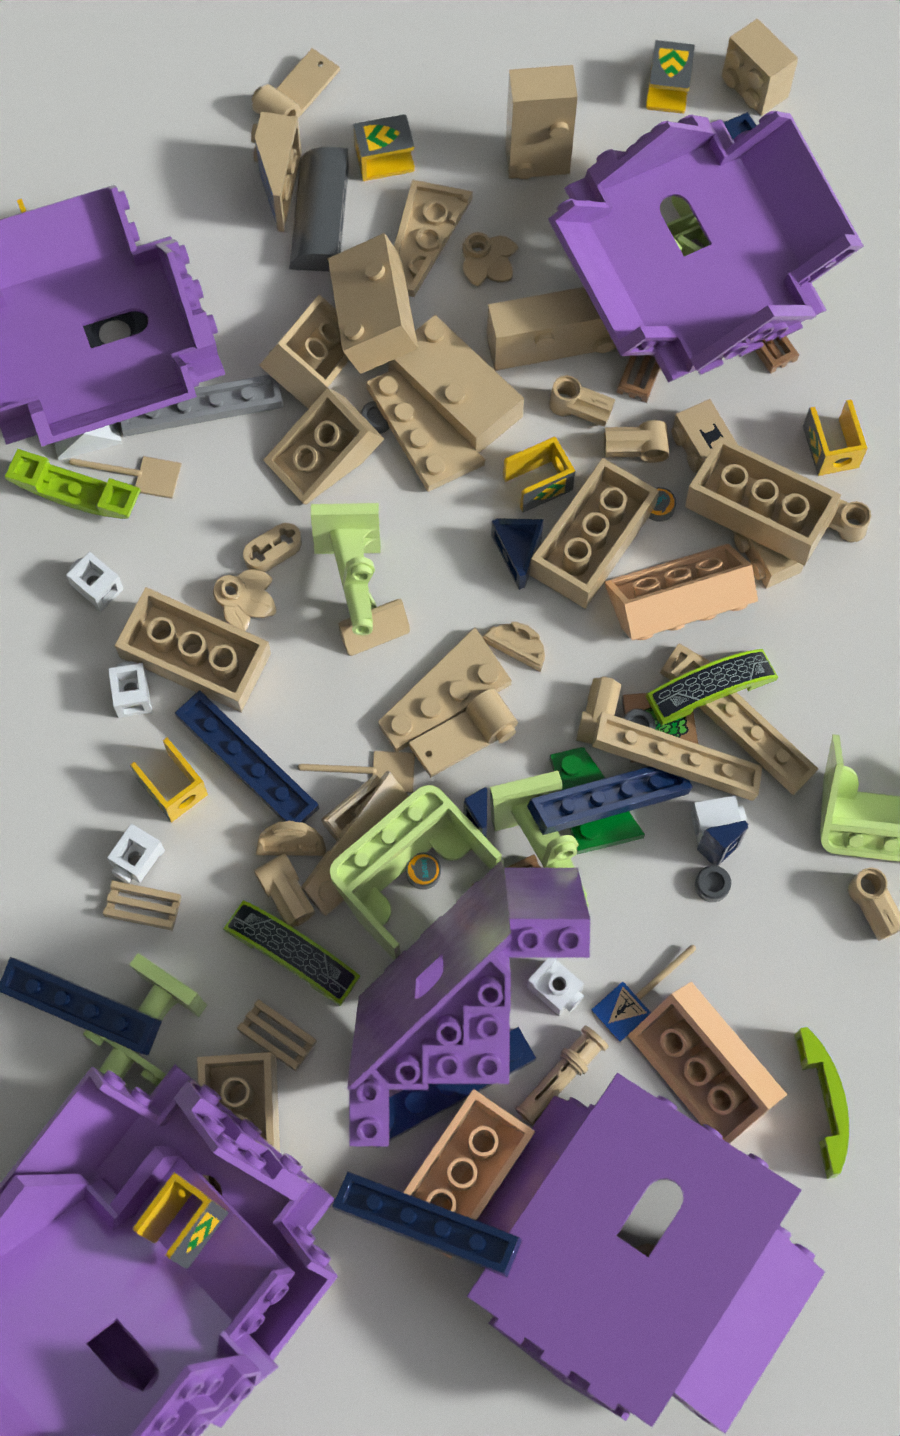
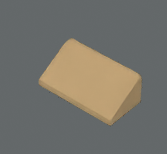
M396 599L371 609L373 631L368 635L362 636L353 633L351 618L338 623L340 637L348 655H356L410 632L409 622L401 599Z

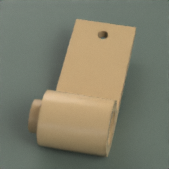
M311 48L277 88L267 84L256 89L252 96V108L259 115L261 112H268L299 118L338 74L340 67Z
M492 688L476 696L468 704L465 712L410 741L408 745L431 778L497 740L499 743L507 741L516 733L515 727L518 721L496 689Z

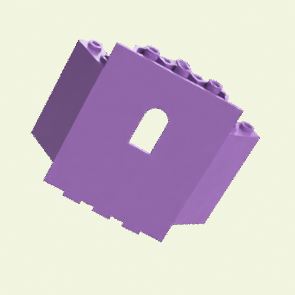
M768 112L759 119V125L751 131L742 132L734 140L720 119L710 123L707 117L688 115L678 122L663 121L654 126L651 132L638 138L636 143L629 146L626 152L609 149L601 153L596 158L597 162L588 168L585 178L573 182L564 188L569 199L558 205L557 212L548 218L620 355H654L668 383L693 371H698L699 375H702L724 364L722 358L728 360L738 355L742 357L764 346L761 340L771 341L777 337L781 339L803 328L801 322L812 320L816 315L827 311L812 282L864 247L790 113ZM671 196L684 199L691 208L710 245L683 256L661 215V202Z
M115 185L0 219V429L6 445L38 435L43 447L195 398L197 396L194 387H198L199 383L226 375L213 334L218 333L212 314L207 315L206 311L201 308L199 299L204 298L199 280H193L192 276L187 273L185 265L189 264L190 260L185 245L179 246L178 241L168 236L136 246L135 242L140 241L135 223H129L125 210L130 209L124 190L118 191ZM131 311H138L147 316L149 322L142 332L94 348L90 347L83 328L85 325Z
M503 859L500 860L479 882L476 881L456 901V904L432 923L410 948L404 950L386 967L384 972L359 995L347 1089H349V1146H389V1089L428 1090V1083L509 1084L511 1001L509 958H590V915L578 868H504Z
M174 1064L150 1096L138 1087H135L133 1091L124 1086L126 1083L110 1070H107L104 1074L91 1067L0 1183V1194L15 1175L81 1174L90 1185L101 1178H105L119 1193L155 1146H175L201 1175L211 1176L218 1181L222 1189V1197L295 1272L294 1276L287 1283L289 1286L287 1293L277 1303L271 1304L263 1314L265 1319L261 1326L249 1334L268 1356L274 1360L338 1277L328 1264L331 1260L330 1256L320 1247L313 1244L316 1238L311 1233L312 1229L335 1201V1198L301 1171L303 1166L294 1157L287 1153L282 1155L260 1136L262 1132L256 1125L245 1118L241 1120L220 1102L221 1097L218 1093L207 1085H199L176 1064ZM117 1321L86 1343L127 1389L135 1392L145 1391L157 1382V1367ZM234 1403L211 1423L222 1428L240 1403Z
M619 1073L615 1075L595 1106L589 1104L586 1107L573 1097H570L567 1101L554 1096L533 1126L534 1135L476 1220L518 1236L522 1240L509 1275L504 1277L484 1269L467 1297L493 1316L488 1324L564 1384L626 1421L632 1413L644 1423L653 1427L673 1396L702 1421L726 1433L825 1273L813 1261L816 1256L806 1247L798 1243L794 1245L789 1240L792 1236L791 1233L780 1226L802 1190L768 1169L769 1165L752 1153L746 1155L722 1139L723 1136L711 1126L703 1124V1126L699 1125L677 1111L676 1105L660 1095L655 1097ZM658 1180H670L681 1188L683 1203L650 1256L647 1257L617 1237V1234L648 1187Z
M155 1146L119 1193L105 1178H101L90 1185L81 1174L15 1175L0 1194V1436H200L212 1421L234 1403L242 1402L256 1385L279 1368L249 1334L261 1326L265 1319L263 1314L271 1304L277 1303L287 1293L289 1289L287 1283L294 1276L295 1272L175 1146ZM174 1172L229 1212L188 1269L166 1257V1253L203 1203L194 1194L189 1197L156 1243H152L133 1231L135 1224ZM115 1321L121 1325L158 1369L157 1382L145 1391L135 1392L123 1386L86 1344Z

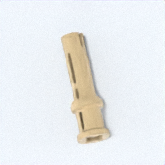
M583 1026L581 1029L582 1034L568 1049L564 1048L559 1056L561 1060L528 1097L515 1108L519 1115L529 1124L533 1125L552 1098L554 1096L558 1097L577 1074L581 1076L588 1071V1064L600 1051H606L609 1048L608 1044L590 1027Z

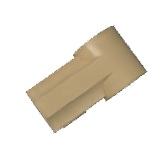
M564 375L558 377L553 383L549 407L558 416L564 417L572 414L605 427L616 399L582 387L576 378ZM559 394H567L571 398H563Z
M650 420L643 422L639 427H605V457H640L641 460L648 463H657L668 459L667 424L660 420Z
M840 499L835 516L828 527L838 531L840 537L845 541L851 543L858 542L866 536L871 519V511L862 502L854 501L848 503ZM856 519L861 524L853 525L850 524L847 520Z
M608 677L593 678L587 699L586 711L582 712L576 741L592 744L597 718L600 713L605 712L615 716L622 684Z
M285 853L253 870L268 898L271 897L278 912L286 924L291 927L299 926L315 915L312 905L298 883L299 877Z
M869 867L863 869L851 879L848 892L851 899L859 904L877 940L880 941L900 932V911L887 889L888 882L884 873L877 868ZM861 879H867L873 883L875 888L874 894H868L862 889Z

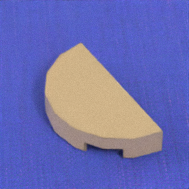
M515 621L511 622V624L493 626L483 635L482 638L486 644L541 672L545 661L544 646L539 634L528 625Z
M285 821L265 828L258 837L256 855H282L285 853L292 856H324L326 854V846L323 837L316 829L305 823Z

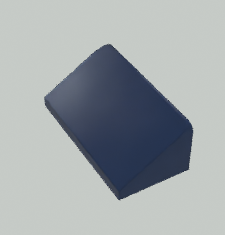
M487 787L465 798L463 814L485 837L487 833Z
M744 820L708 828L704 831L697 850L712 865L719 866L740 846L749 824Z

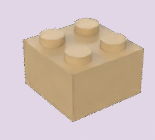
M757 18L730 36L722 77L730 88H734L743 97L745 103L750 108H754L762 116L789 97L798 57Z

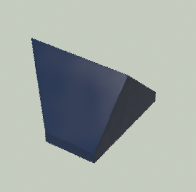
M498 518L492 521L491 536L519 590L525 588L530 576L531 558L541 545L544 519Z

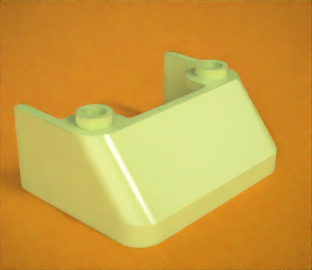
M832 734L823 778L820 837L823 848L833 854L900 862V796L858 792L859 781L856 772L844 766L840 735Z
M432 785L422 786L413 792L340 854L330 867L331 881L361 925L393 960L400 955V944L384 927L390 919L391 906L381 891L406 870V865L410 859L418 853H426L431 848L446 860H458L470 850H473L490 870L502 859V854L444 792Z

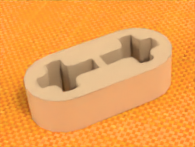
M281 523L250 541L243 550L246 567L249 570L254 569L267 572L295 555L302 546L299 528L291 523ZM281 536L292 537V543L288 545L285 541L281 542ZM253 553L264 554L265 560L260 562L257 558L254 559Z

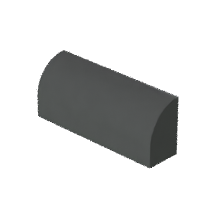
M314 148L307 151L300 160L289 263L290 270L330 272L328 258L341 253L349 172L348 148Z

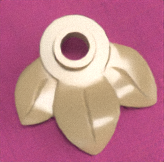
M482 232L470 234L464 240L462 252L466 258L463 264L464 275L475 286H480L486 278L495 282L510 281L513 277V268L508 257L518 250L517 244L510 238L501 235L489 238ZM481 248L482 251H475L473 249Z
M252 569L243 571L237 577L225 575L216 581L213 587V596L216 602L223 606L224 619L228 624L246 631L250 623V617L266 618L276 614L274 600L265 591L272 582L270 575L263 571ZM225 587H233L236 590V594L229 595L226 593Z

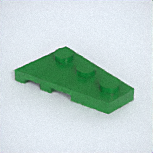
M584 747L550 754L553 771H559L562 780V790L605 779V776ZM629 811L570 828L571 835L575 837L579 844L576 848L577 855L645 837V833Z

